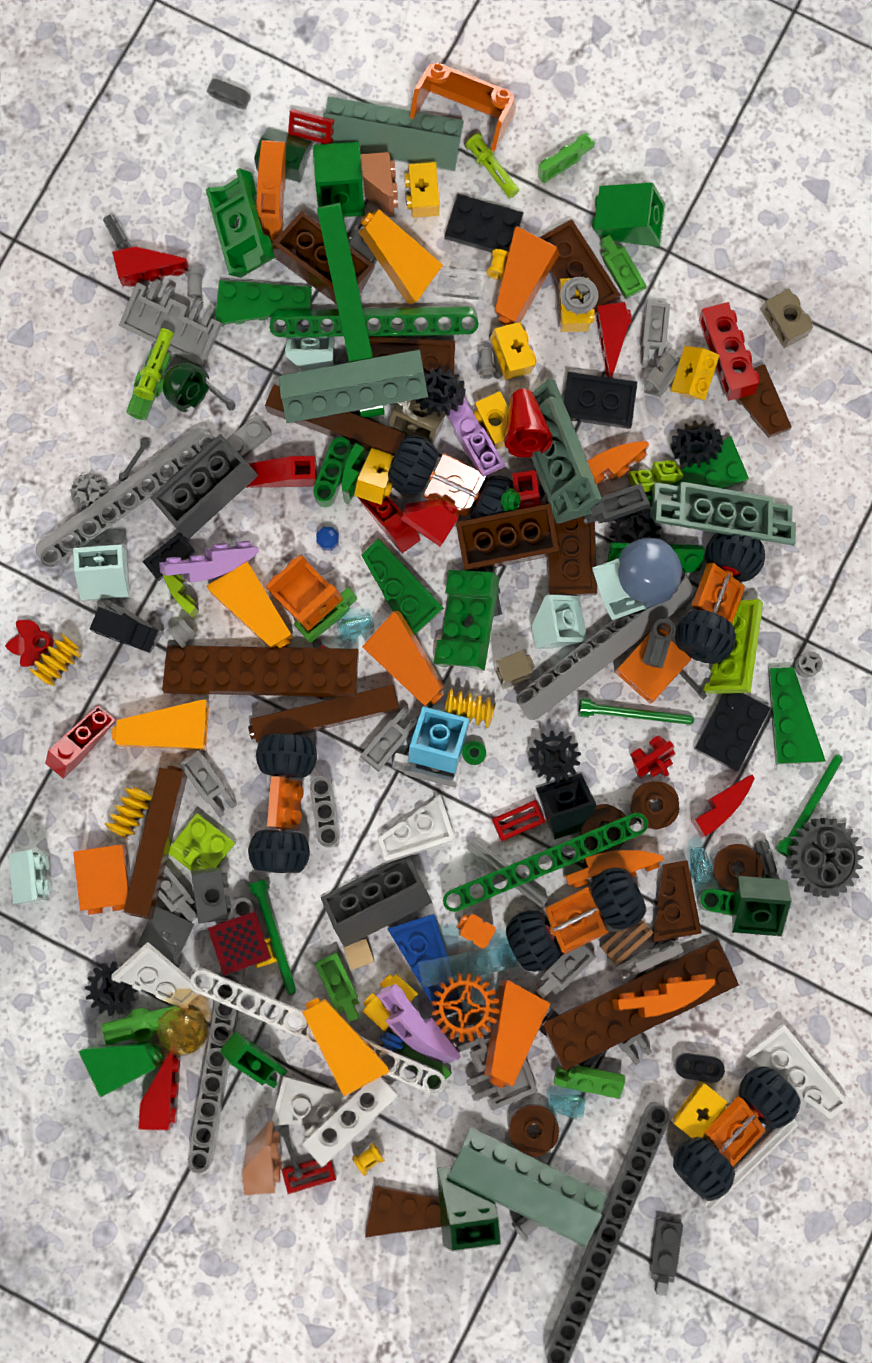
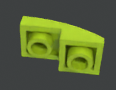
M669 460L653 462L652 470L629 471L628 475L631 486L642 484L645 492L652 491L655 482L671 485L683 478V473L676 461Z
M163 574L172 596L193 619L199 611L195 607L197 603L187 594L182 596L187 590L183 584L185 580L179 574L166 576Z

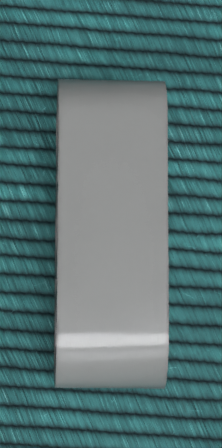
M319 776L314 778L310 784L318 842L322 846L332 848L340 840L334 790L328 778ZM326 782L328 784L327 792L322 795L317 794L315 791L316 784ZM322 806L331 807L332 814L327 819L319 817V809ZM326 830H333L335 832V839L331 843H325L322 839V834Z

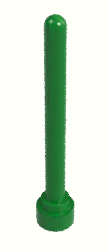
M581 698L579 703V717L589 718V716H594V714L687 725L694 723V717L691 715L598 705L588 698Z
M837 754L832 758L788 837L780 840L775 847L778 853L785 857L792 855V851L787 849V846H794L795 844L790 837H798L796 829H804L803 823L808 822L842 763L843 758L841 755Z
M263 879L248 884L251 894L254 893V897L258 898L286 992L289 995H294L296 987L267 897L269 893L268 888H270L268 880Z

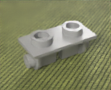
M674 349L665 350L657 362L660 370L654 367L647 378H645V384L643 385L645 388L644 393L661 397L674 380L680 358L676 357L677 352Z

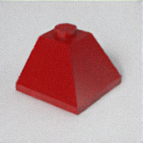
M434 499L407 503L401 520L441 547L458 520L459 512L452 502Z

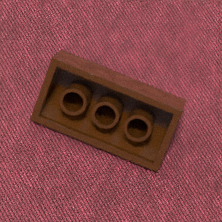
M301 211L272 243L275 259L337 304L320 224ZM350 247L359 293L361 294L375 269V265Z
M551 503L456 522L465 571H479L489 567L491 569V567L496 568L562 554Z

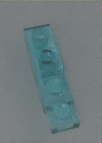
M509 943L417 962L422 987L450 982L449 978L457 981L458 973H461L462 979H466L467 974L475 977L518 967L517 959Z

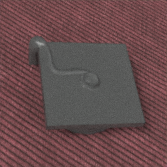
M156 906L153 920L148 921L137 946L142 948L147 942L150 943L179 968L182 963L178 961L179 956L195 924Z

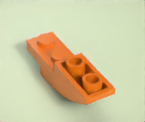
M262 140L258 169L256 210L263 235L269 236L270 240L275 241L283 232L286 142Z
M647 441L623 444L589 459L587 462L596 485H599L606 478L604 474L611 481L616 476L619 479L630 470L629 465L634 461L638 464L648 455L646 451L650 444Z
M638 850L610 851L584 858L585 869L563 877L566 885L573 884L574 888L588 884L587 878L597 876L602 871L610 868H624L632 877L637 876L636 871L645 868L646 872L659 868L658 862L663 861L664 857L652 852Z
M706 974L691 976V981L682 982V977L667 978L666 984H659L660 994L659 990L644 991V996L635 997L634 992L619 994L620 999L612 1000L613 1010L638 1008L639 1017L644 1018L669 1013L701 997L715 985V979H706Z

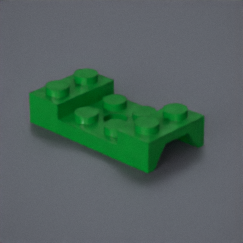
M239 168L236 170L237 178L230 183L220 187H209L205 190L228 274L242 278L273 260L275 255L270 237L263 235L253 199L257 191L252 173ZM239 217V225L237 228H235V223L237 221V218Z
M449 570L445 593L449 595L442 640H437L434 664L440 667L461 666L485 671L499 576L493 572ZM472 615L473 623L469 627H465V618Z

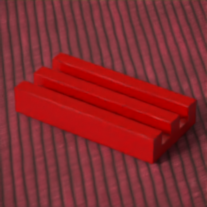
M292 109L289 111L288 134L323 144H332L333 138L331 137L334 134L332 126L335 120ZM294 125L303 127L308 130H314L325 133L326 136L294 128Z
M536 800L491 819L501 842L546 822ZM531 807L535 809L534 812L502 826L498 823ZM535 816L539 818V820L504 835L502 832Z
M315 1159L298 1163V1166L304 1169L319 1163ZM331 1160L327 1163V1166L303 1172L301 1178H295L294 1175L288 1176V1173L294 1171L293 1165L284 1167L281 1170L287 1194L337 1179ZM329 1171V1176L291 1187L290 1182Z

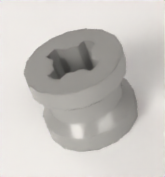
M182 618L178 620V624L175 627H170L167 630L182 648L186 646V642L189 639H194L197 636Z
M809 651L796 659L794 667L798 675L809 678L820 672L823 662L819 654Z

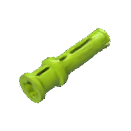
M477 133L466 142L465 148L473 153L477 158V164L486 168L507 198L511 199L520 189L494 157L495 152L491 148L489 149L483 141V135Z
M160 329L147 366L140 371L141 378L133 393L142 399H154V389L157 382L161 380L160 370L174 337V333L168 329Z

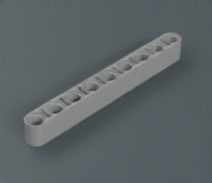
M204 428L193 430L37 544L36 554L41 563L46 567H54L73 554V548L83 547L151 498L206 448L215 437ZM203 437H208L207 442L199 446L200 440ZM189 451L185 459H180L182 452ZM169 465L167 472L160 473L163 466ZM145 479H150L148 486L141 487V483ZM131 493V497L128 500L122 501L124 494ZM112 507L109 514L102 515L105 508ZM85 522H93L90 528H82ZM66 536H73V539L70 542H63ZM47 550H54L51 556H43Z
M682 571L681 584L670 600L612 620L524 688L517 695L516 701L529 720H535L543 716L648 634L656 621L662 618L667 619L695 596V590L686 573Z

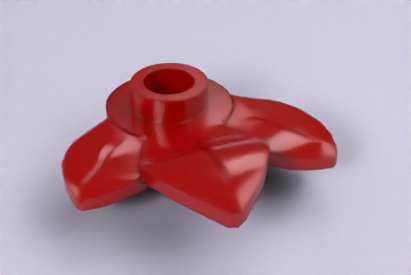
M30 620L16 621V628L20 635L15 636L5 645L11 653L21 656V667H30L35 665V661L39 662L41 654L49 653L47 647L53 648L54 640L48 632L41 631L37 623ZM41 639H45L46 644L43 647H39L38 642Z

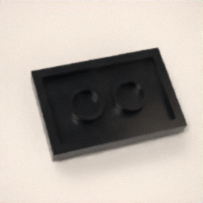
M457 193L444 239L491 253L494 249L509 252L514 230L517 226L520 227L524 212Z
M568 372L563 402L571 421L631 429L638 381Z
M723 693L694 750L738 772L770 707L744 693Z

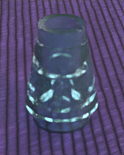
M368 614L342 619L340 623H337V628L343 641H352L371 628H374V622L371 615Z
M704 847L690 849V875L694 884H705L714 881L713 875L715 873Z
M580 1094L550 1095L549 1110L577 1120V1117H584L586 1098L580 1097Z

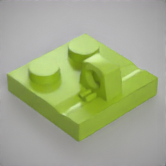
M196 813L171 845L169 855L190 871L214 868L220 865L236 843Z

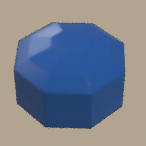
M323 527L317 532L316 543L322 550L332 551L339 545V533L333 527Z

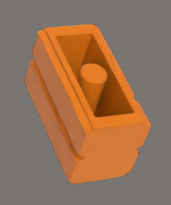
M463 914L456 926L460 929V936L469 941L472 940V943L482 949L487 947L496 931L495 926L483 921V919L475 914L468 916Z

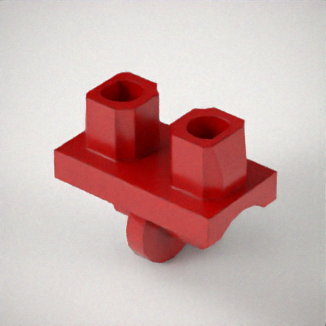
M658 735L649 742V746L653 750L652 753L646 755L641 748H638L630 754L635 772L639 778H642L649 772L652 777L659 773L664 778L669 776L667 768L673 765L670 758L675 755L674 745L671 741L666 742Z

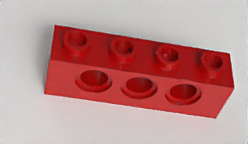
M729 302L701 309L699 323L709 351L719 354L716 370L727 400L730 401L755 394L760 378L757 370H753L751 352L745 348L743 331L739 330L736 324L737 315L735 310H731ZM719 329H724L727 332H721ZM726 349H731V350H733L734 352H733V353L728 352ZM734 369H738L742 371V373H737L734 371Z

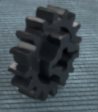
M442 367L439 368V372H435L431 368L429 375L424 373L428 397L416 399L415 402L420 403L421 410L427 408L428 415L437 412V417H440L441 412H445L449 416L451 409L457 412L458 405L464 404L466 389H464L465 382L459 381V374L452 376L451 369L445 373Z
M693 421L692 426L685 423V429H677V435L672 436L673 443H671V449L674 458L679 459L681 465L687 462L689 468L693 464H697V467L701 468V463L703 462L710 465L709 459L717 460V453H722L723 438L720 429H715L713 423L709 426L706 425V421H703L701 425H697V422Z
M641 510L614 520L616 523H611L609 527L614 530L609 534V538H615L613 543H626L624 540L632 543L650 535V538L659 540L661 538V535L656 533L661 530V526L655 525L656 522L650 517L649 511L644 513ZM628 519V525L620 528L621 523ZM633 527L639 532L638 536H635L634 532H630Z
M551 730L549 737L542 733L540 735L542 741L540 742L535 739L533 743L536 748L529 749V752L534 754V756L528 758V762H534L535 764L531 771L538 770L537 778H541L544 775L546 776L547 783H549L551 778H554L557 784L560 781V777L567 781L569 779L567 773L569 772L574 775L576 771L573 766L580 765V762L575 759L581 756V752H575L574 750L578 743H570L571 735L566 739L563 738V731L558 736H555L554 731ZM551 741L560 742L558 746H549L546 743ZM567 748L570 752V763L565 757V750ZM539 751L544 756V764L542 766L538 758ZM549 752L552 754L558 752L560 754L558 756L560 762L557 760L551 762L549 760L551 758ZM557 767L563 770L559 773L548 772L551 768Z
M113 961L110 968L107 962L102 963V970L99 968L93 969L96 974L95 977H87L92 983L89 986H85V989L91 992L86 997V1000L93 999L94 1002L90 1007L95 1008L99 1006V1014H103L108 1010V1016H113L116 1010L121 1015L124 1014L123 1007L128 1010L132 1008L130 1001H138L134 992L139 990L132 988V985L123 981L119 983L111 980L113 972L119 968L117 961ZM102 977L103 983L100 989H97L98 982ZM111 984L117 985L118 989L115 990L114 993H109L108 988L111 987ZM129 988L128 995L124 1000L122 995L125 989ZM100 998L108 999L112 1005L105 1004Z

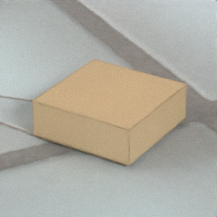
M367 938L345 948L343 946L351 970L374 962Z

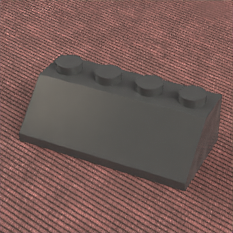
M220 434L157 491L151 499L174 527L187 539H190L248 486L258 474Z
M409 856L391 861L320 897L331 924L344 948L433 903Z

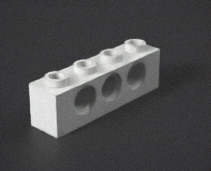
M381 1076L357 1089L355 1092L353 1091L340 1099L343 1102L336 1109L332 1106L322 1116L323 1122L317 1127L313 1124L304 1132L303 1136L305 1138L302 1145L323 1167L398 1097V1092ZM371 1093L375 1099L373 1103L365 1105L360 1100L361 1095ZM344 1111H353L356 1118L352 1122L344 1121L341 1117ZM327 1128H332L336 1131L337 1136L332 1140H328L323 1136V1131Z

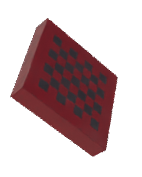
M256 911L208 928L223 976L272 959Z

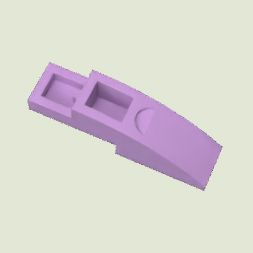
M464 398V404L458 405V411L455 412L451 409L450 415H446L453 427L454 434L465 453L484 477L505 467V464Z
M251 541L236 542V546H228L227 543L213 544V548L206 549V558L205 555H192L190 560H181L180 557L166 558V562L159 563L160 572L165 576L184 574V579L190 583L212 579L226 574L249 561L259 552V547L251 544Z
M397 984L383 988L378 992L377 997L391 1014L387 1018L386 1023L406 1044L420 1054L440 1063L459 1060L460 1054L455 1049L454 1044L441 1032L440 1025L437 1026L432 1017L423 1020L419 1011L412 1006L406 998L404 991Z

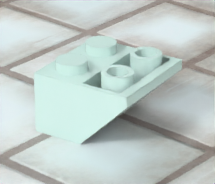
M123 545L73 548L74 572L81 601L129 598L127 550Z
M619 558L593 567L603 603L612 620L646 609L644 607L645 602L633 599L623 590L619 581L618 571L621 564Z
M26 850L9 854L13 904L49 900L48 895L51 894V883L46 877V870L49 869L48 856L44 855V851Z

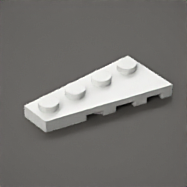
M784 1023L745 1054L759 1066L769 1067L779 1073L792 1085L799 1096L830 1120L850 1104Z

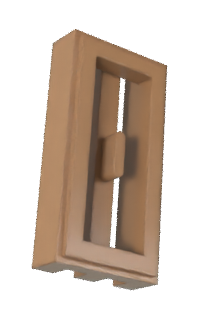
M642 920L637 923L639 926L611 951L608 947L629 928L616 932L600 946L616 966L653 934ZM644 930L645 933L618 958L614 956L638 933Z

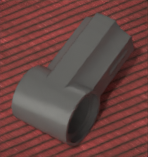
M662 618L652 625L642 663L656 668H663L671 638L675 633V626L671 620ZM662 624L668 628V635L666 637H662L657 633L658 625Z

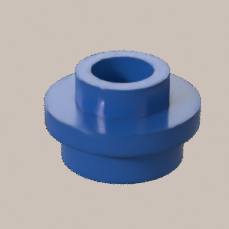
M385 1031L384 1036H380L379 1040L383 1042L382 1047L396 1052L397 1048L403 1049V1040L399 1036Z

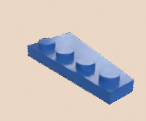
M435 914L388 928L389 933L431 1003L432 1001L440 1002L441 998L434 994L435 991L443 994L445 990L441 988L440 984L444 983L449 987L451 984L448 981V977L451 976L454 979ZM458 989L451 993L447 1001H457L460 999ZM462 1003L460 1004V1006L454 1005V1007H458L459 1009L464 1010ZM434 1006L435 1010H439L438 1006ZM446 1009L447 1015L457 1012L455 1010Z

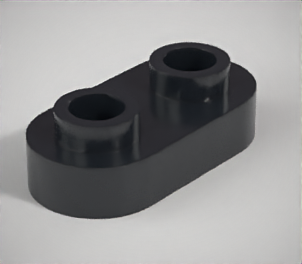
M681 1053L674 1061L676 1073L685 1079L714 1083L720 1081L725 1074L723 1062L713 1056ZM684 1061L690 1062V1068L687 1070L682 1068ZM713 1064L715 1067L713 1073L707 1072V1066Z

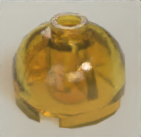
M188 1005L189 1008L183 1009L180 1006L174 1007L165 1012L157 1023L159 1028L156 1032L159 1041L166 1051L177 1056H185L194 1053L204 1045L208 1036V1024L204 1013L194 1005Z

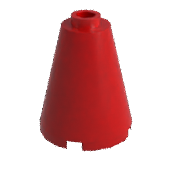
M524 388L518 389L510 397L504 439L505 448L508 449V453L517 457H532L533 452L540 451V454H542L551 447L553 442L552 434L534 393Z

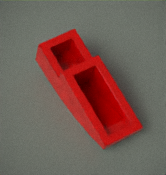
M753 774L707 800L711 809L691 821L701 838L706 837L719 828L737 810L755 780Z

